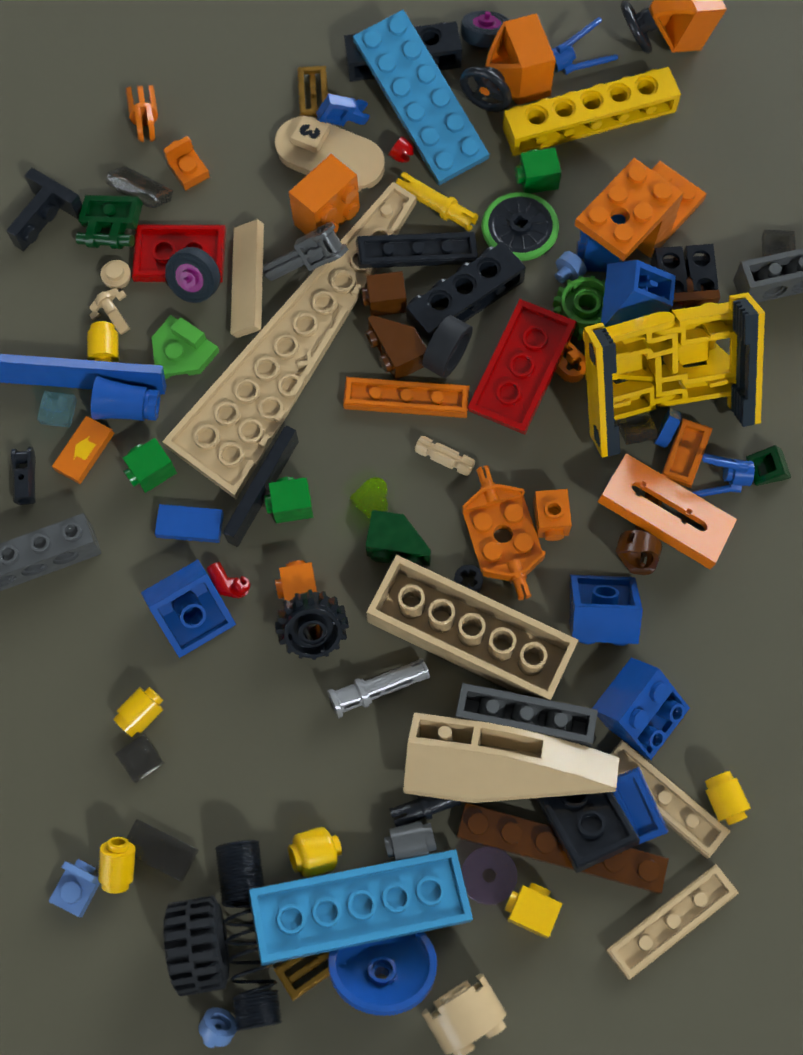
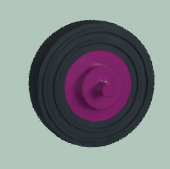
M492 11L470 12L462 19L461 37L467 43L474 46L491 48L503 22L509 21V19L500 13Z
M187 247L177 251L167 262L165 268L167 283L173 293L182 300L200 303L209 299L216 292L220 283L219 268L214 259L205 251L194 247Z

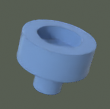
M565 251L556 260V266L559 271L555 274V278L560 283H564L567 279L574 281L578 279V276L582 275L583 277L587 272L581 258L571 251Z
M214 1007L208 1009L198 1026L203 1043L209 1048L228 1045L237 1032L235 1017L222 1008Z

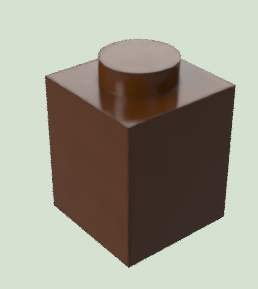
M403 271L366 275L367 287L361 288L363 305L370 306L371 316L406 313L407 298Z

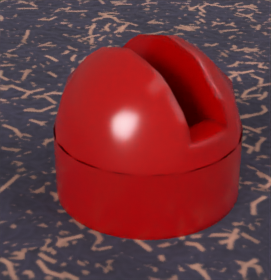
M402 136L392 147L389 156L397 162L406 163L410 161L408 155L413 156L414 149L412 144Z

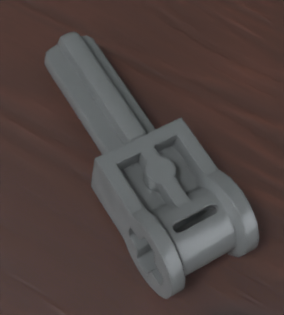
M328 222L298 238L295 242L294 250L264 264L263 272L270 281L303 265H306L310 272L326 263L339 259L348 251V247L339 240L334 231L335 225L333 222Z

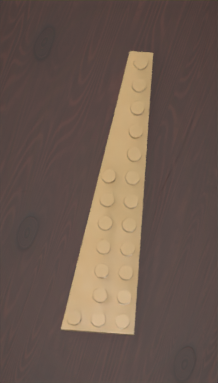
M392 182L342 238L341 243L346 244L348 251L339 259L326 263L311 273L162 441L164 446L233 498L237 499L362 294L361 288L367 286L366 275H373L377 269H359L356 248L357 236L398 235L415 207L417 197L395 182Z

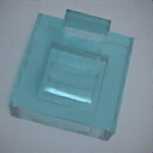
M44 391L37 417L39 423L71 428L77 403L75 395Z

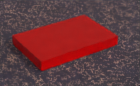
M137 225L132 270L133 281L167 282L165 268L171 256L181 249L194 247L205 251L214 259L219 268L220 282H223L226 243L225 225Z

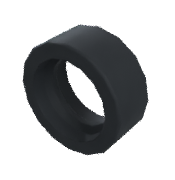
M452 315L446 317L434 332L422 360L423 367L443 378L449 376L467 349L473 327Z

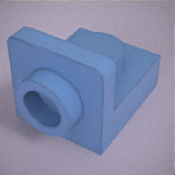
M77 859L75 864L64 861L61 868L65 869L48 902L82 918L100 885L98 876L93 874L96 867L80 859Z

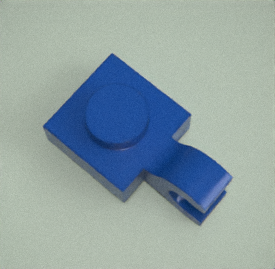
M328 94L316 111L317 119L319 122L344 126L347 121L365 125L370 115L362 112L368 104L364 100L355 101L353 98Z

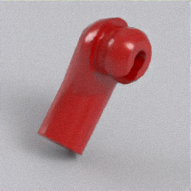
M220 562L213 563L206 568L220 595L239 599L248 594L250 588L248 578L241 576L240 579L238 577H228Z

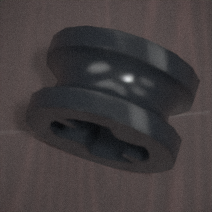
M468 564L457 569L454 582L462 585V576L466 574L468 578L469 574L475 576V586L471 587L469 584L468 588L479 593L483 584V575L480 569Z

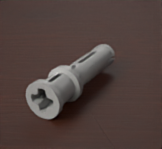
M420 658L410 664L385 672L365 681L363 678H357L354 680V684L336 691L331 688L327 692L337 718H341L344 712L360 706L364 708L369 707V704H372V700L416 682L429 679L430 674L423 658Z

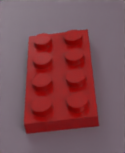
M519 299L467 407L468 411L525 435L572 337L577 321Z

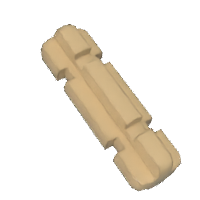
M421 436L415 446L416 453L424 457L429 455L431 460L450 469L455 467L457 468L456 472L465 476L472 472L475 465L473 458L466 455L461 457L459 455L460 452L438 442L434 444L432 443L433 440L426 436Z

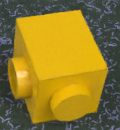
M531 883L529 888L523 885L519 893L512 890L504 910L510 913L507 921L547 939L550 937L563 903L550 898L549 894L551 891Z

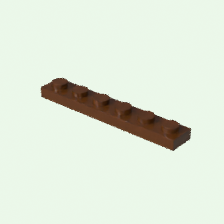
M465 804L457 835L458 839L575 871L551 826L472 804ZM630 848L581 871V873L661 894L669 858Z

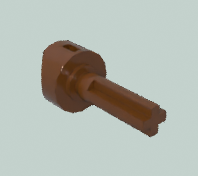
M647 492L645 493L644 497L661 507L662 501ZM635 526L634 530L621 533L615 552L630 573L649 575L657 567L663 546L657 537Z

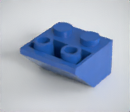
M640 260L607 264L601 323L604 324V327H608L653 313L668 312L673 307L676 276Z
M631 657L592 709L598 710V718L610 731L645 758L652 760L690 707L659 668Z

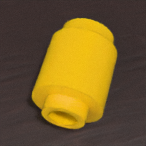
M98 321L90 325V330L87 332V360L119 361L118 332L115 330L114 324Z
M139 687L117 709L118 714L113 720L129 736L133 737L137 732L142 733L164 710L160 706L164 700L151 687H148L146 690Z
M727 771L705 780L708 788L705 792L719 822L726 820L729 826L748 818L745 811L750 810L751 807L737 777L733 778L731 772Z
M113 837L100 846L98 881L105 892L114 894L125 892L133 881L136 848L126 838Z

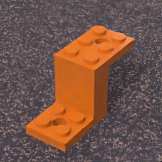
M634 157L576 218L574 226L622 261H625L636 248L651 258L655 248L663 246L705 200L707 193L662 161H659L650 169ZM623 215L626 218V223L617 224L611 217Z

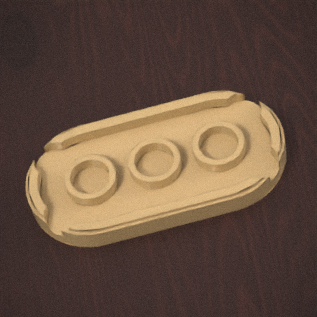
M302 116L286 121L276 133L275 147L279 158L285 166L308 175L332 154L357 174L358 192H361V189L367 187L370 189L376 186L383 177L385 170L383 152L376 143L330 123H325L329 125L330 132L318 154L291 144L290 138ZM306 116V117H309V118H312V119L318 121L317 118L310 117V116Z

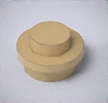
M112 260L102 267L100 275L106 286L118 290L128 285L131 279V270L124 261Z

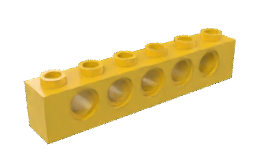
M669 66L661 69H651L646 73L631 77L625 76L617 81L596 84L591 88L570 91L561 96L550 99L544 98L524 106H514L504 111L503 131L514 157L532 149H543L675 113L681 93Z

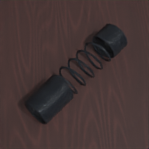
M242 840L216 846V864H218L219 889H221L220 896L222 897L221 904L223 906L251 908L250 904L238 903L250 902L248 894L250 889L264 887V877L262 876L264 873H262L263 869H261L263 866H261L262 859L260 858L261 852L258 840ZM248 909L227 917L223 923L235 927L254 926V923L227 922L252 911ZM255 928L228 937L226 943L230 945H257V942L230 941L236 937L254 932ZM258 947L231 956L228 962L232 964H261L260 960H233L242 955L258 951ZM275 963L259 966L231 977V982L239 984L270 983L233 997L237 1031L282 1023L278 990L258 992L276 985V980H235L238 977L271 967Z

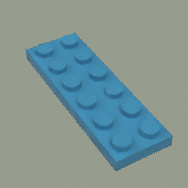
M404 9L353 36V42L438 186L489 159V152Z
M456 849L250 889L248 892L261 966L459 925L473 920Z

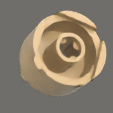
M484 974L475 976L479 983L471 986L468 980L436 999L433 1003L437 1009L431 1014L427 1008L421 1013L445 1055L451 1053L453 1055H467L475 1048L474 1041L484 1035L488 1039L492 1038L506 1028L503 1019L507 1013Z

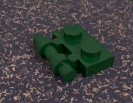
M85 195L78 221L87 229L86 233L79 232L76 234V243L86 245L88 248H99L100 245L110 246L112 249H123L124 246L133 247L135 243L134 236L125 234V230L137 229L143 202L139 197ZM111 228L110 234L101 233V229Z

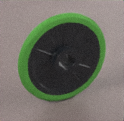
M525 192L509 193L497 198L488 206L482 218V234L488 246L496 247L504 242L520 261L532 260L545 254L554 245L559 233L558 217L551 205L539 196Z

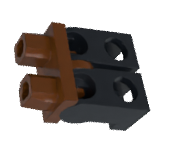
M713 244L689 245L685 247L684 252L682 246L655 248L650 265L676 276L673 307L668 312L672 313V310L698 307L709 302L718 304L720 291L718 290ZM697 253H703V254H704V256H694V255L697 254ZM668 255L674 256V258L663 259L665 256Z

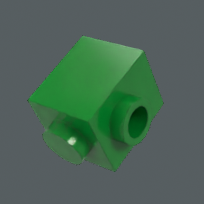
M555 147L542 150L532 149L520 154L519 165L515 166V176L517 183H522L525 193L531 194L559 189L562 172Z
M153 438L144 445L140 444L133 447L128 452V455L123 457L128 467L123 471L133 487L139 484L145 493L177 474L172 461L156 438Z
M282 477L277 479L276 482L269 483L270 494L264 495L267 514L273 513L276 524L314 518L307 477L298 479Z

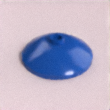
M424 932L330 951L328 969L335 990L345 1002L355 1009L368 1014L390 1016L414 1008L429 994L436 977L437 957L428 936ZM383 974L387 978L379 979L376 977V975Z

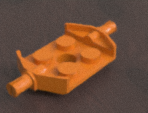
M485 465L483 469L481 466L476 469L481 483L480 490L462 506V513L482 575L488 578L510 581V584H514L518 600H524V596L525 599H528L532 595L527 585V575L543 561L546 553L542 551L524 498L525 491L522 488L496 484L493 482L489 466ZM498 529H506L510 532L512 538L506 543H501L494 538L493 534Z

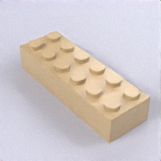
M398 555L395 556L366 612L368 623L516 694L546 700L552 699L579 641Z

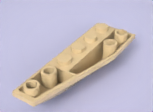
M414 713L407 744L403 792L405 794L468 803L616 792L619 757L584 745L519 728L482 721Z

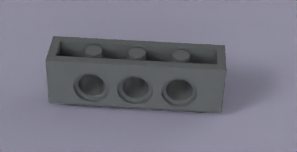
M803 248L741 261L733 279L737 293L749 292L757 303L803 293Z
M79 514L0 543V591L102 554L94 528L85 514Z
M462 683L456 718L519 728L591 747L598 710Z

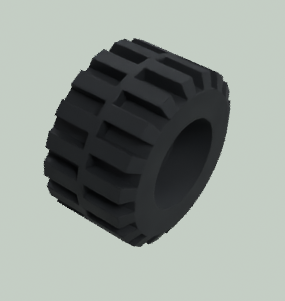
M214 896L172 902L167 906L163 925L165 957L170 981L179 996L221 990L226 987L229 978L227 933L223 923L224 917L221 907Z

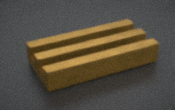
M326 66L298 67L300 116L317 118L315 74H321L323 103L328 95ZM305 74L310 76L311 109H306Z
M329 952L322 953L290 977L286 976L285 971L305 957L287 960L274 969L293 1001L329 976V969L327 967L296 990L292 985L329 959Z

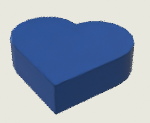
M673 408L667 410L655 437L654 444L663 448L668 446L681 422L679 411Z

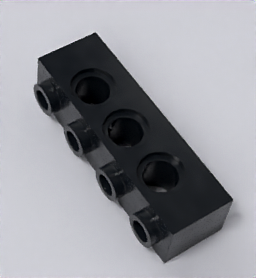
M457 21L414 26L439 70L461 68L462 47ZM357 33L344 35L350 82L375 79L353 42V36Z
M504 242L496 247L491 246L472 263L467 262L463 264L448 279L439 280L423 296H415L406 306V321L410 326L415 327L420 338L428 346L434 332L446 317L452 315L466 322L522 284L526 267ZM484 274H491V275H493V277H491V278H486V277H484V276H482V275H484ZM460 290H467V291H469L470 293H468V294H461V293H459L458 291H460ZM443 306L446 309L439 311L435 310L434 307Z

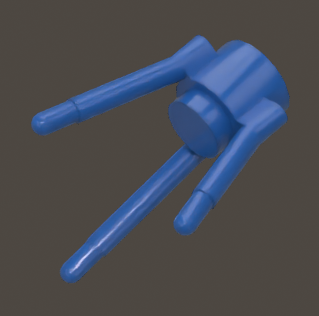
M601 17L596 18L567 41L552 49L556 59L555 73L563 70L564 74L567 75L575 70L618 59V55H611L572 64V61L576 59V54L571 45L602 22Z
M704 453L702 462L724 467L723 480L729 481V485L691 492L699 497L726 492L741 493L742 486L752 485L755 472L753 461L729 459Z

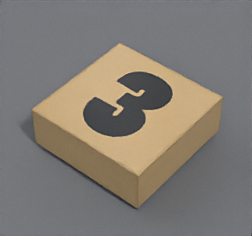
M303 115L290 138L291 144L318 154L330 132V127L325 123Z

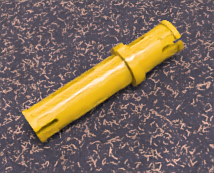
M406 172L400 175L404 180L397 179L396 184L416 196L417 201L438 212L440 218L445 221L449 219L467 231L473 229V226L470 224H476L478 214L458 204L457 199L454 197L448 198Z

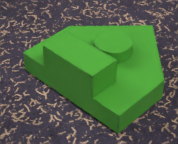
M170 315L152 336L154 365L163 366L165 379L182 374H188V376L201 374L220 352L218 346L206 339L204 332L181 317L176 319Z

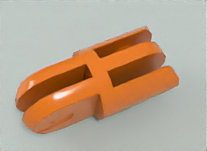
M148 85L150 103H145L143 86H137L139 103L135 105L131 86L126 88L129 118L136 125L137 137L140 142H144L143 126H148L150 142L155 140L154 123L158 119L155 90L152 85Z

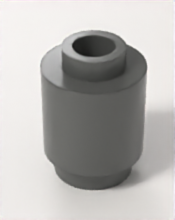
M420 821L390 828V836L384 837L388 858L395 857L396 861L429 855L428 852L437 850L431 823L422 824Z

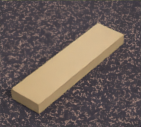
M258 219L234 227L230 334L236 338L261 331L264 224Z
M621 740L610 753V755L619 757L618 775L639 766L665 824L706 859L710 858L731 831Z
M715 864L605 951L625 978L630 980L739 894V892L718 865Z

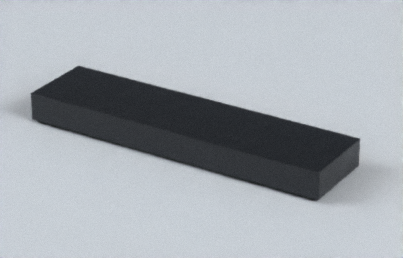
M474 232L357 236L356 238L359 269L457 265L467 262L472 263L478 259Z
M286 425L278 436L224 529L228 543L236 547L240 545L265 501L264 495L270 493L269 483L276 482L299 443L295 429Z

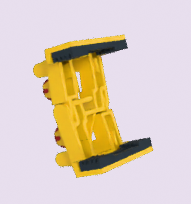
M749 292L729 295V302L717 304L709 302L698 307L672 310V313L657 312L605 328L603 323L584 327L582 337L585 343V379L587 381L590 437L602 458L620 454L619 426H617L615 420L656 410V405L666 407L727 397V406L734 412L742 427L761 423L765 312ZM730 338L729 355L720 348L716 340ZM661 356H663L664 365H662ZM701 361L705 362V365L686 368L682 366ZM623 379L628 381L615 384L612 380Z

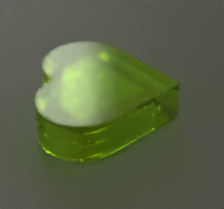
M378 477L368 479L350 496V502L370 519L372 510L388 512V502L386 499L388 488L386 482Z

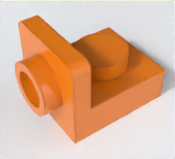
M188 136L173 141L163 149L168 167L185 191L210 177L209 170L194 151L192 141Z

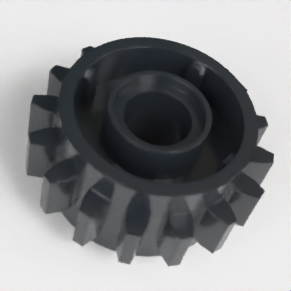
M308 590V592L302 594L297 592L290 601L285 600L283 602L284 610L277 611L275 627L279 644H286L287 653L293 652L300 659L305 657L316 660V658L322 656L328 657L329 653L334 649H340L339 642L340 640H346V629L349 628L345 607L344 605H338L337 597H328L326 591L318 593ZM312 623L317 624V625L312 626V627L307 626L308 624H312Z

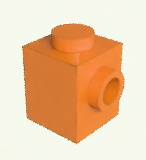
M568 489L535 491L533 509L538 538H545L547 541H558L563 539L564 536H569L572 522Z
M296 560L287 563L286 567L279 568L281 579L275 580L278 599L284 598V600L290 601L297 592L299 594L306 593L308 590L318 592L312 562L305 563L303 560Z

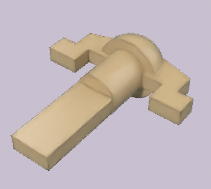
M116 288L100 292L89 307L92 311L89 314L91 319L94 321L101 316L98 310L103 308L121 335L130 330V327L112 301L115 297L121 301L127 296L123 290L119 292Z

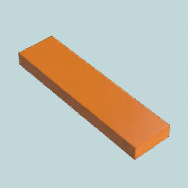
M346 377L343 406L344 409L467 418L469 385Z

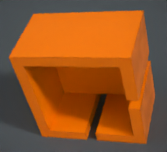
M330 154L289 191L294 225L304 234H308L323 224L333 222L335 225L334 231L337 233L338 224L342 225L345 221L353 219L360 209L357 174L334 155Z

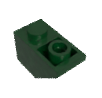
M372 510L365 546L368 557H371L376 562L390 563L398 555L422 567L423 565L430 566L431 549L404 514Z

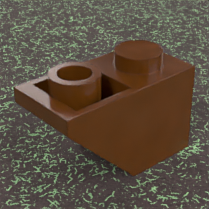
M374 315L367 318L368 330L365 331L367 340L372 348H378L381 354L379 360L386 373L391 371L394 379L399 380L424 368L422 360L426 347L415 327Z

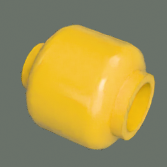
M318 827L296 834L293 837L292 845H288V855L294 872H300L304 877L311 878L333 871L337 866V856L342 855V848L337 835L331 836L326 828Z

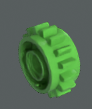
M580 275L574 281L568 279L565 288H558L557 297H554L553 307H555L553 312L577 321V326L572 336L577 337L579 341L583 338L582 332L584 327L601 323L605 280L600 281L595 279V276L583 278ZM581 306H588L592 310H583Z

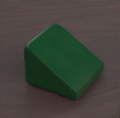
M777 445L746 456L747 461H753L755 472L753 480L756 486L791 478L783 451Z

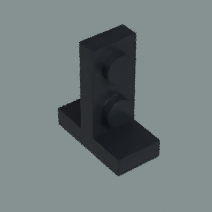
M32 167L25 174V178L36 196L6 230L14 246L22 251H25L30 244L37 240L39 233L48 222H51L56 217L59 209L79 219L83 205L78 194Z

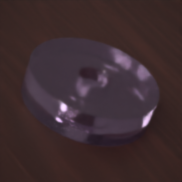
M482 847L473 851L466 858L461 870L467 895L475 902L483 905H495L503 902L511 895L517 883V869L512 858L503 850L495 847ZM490 869L495 873L496 878L493 882L484 881L482 873L485 870Z

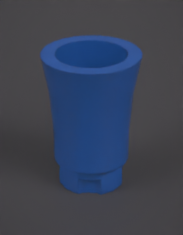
M97 376L91 395V417L93 420L130 419L144 421L147 419L156 421L160 408V391L148 389V387L115 382Z

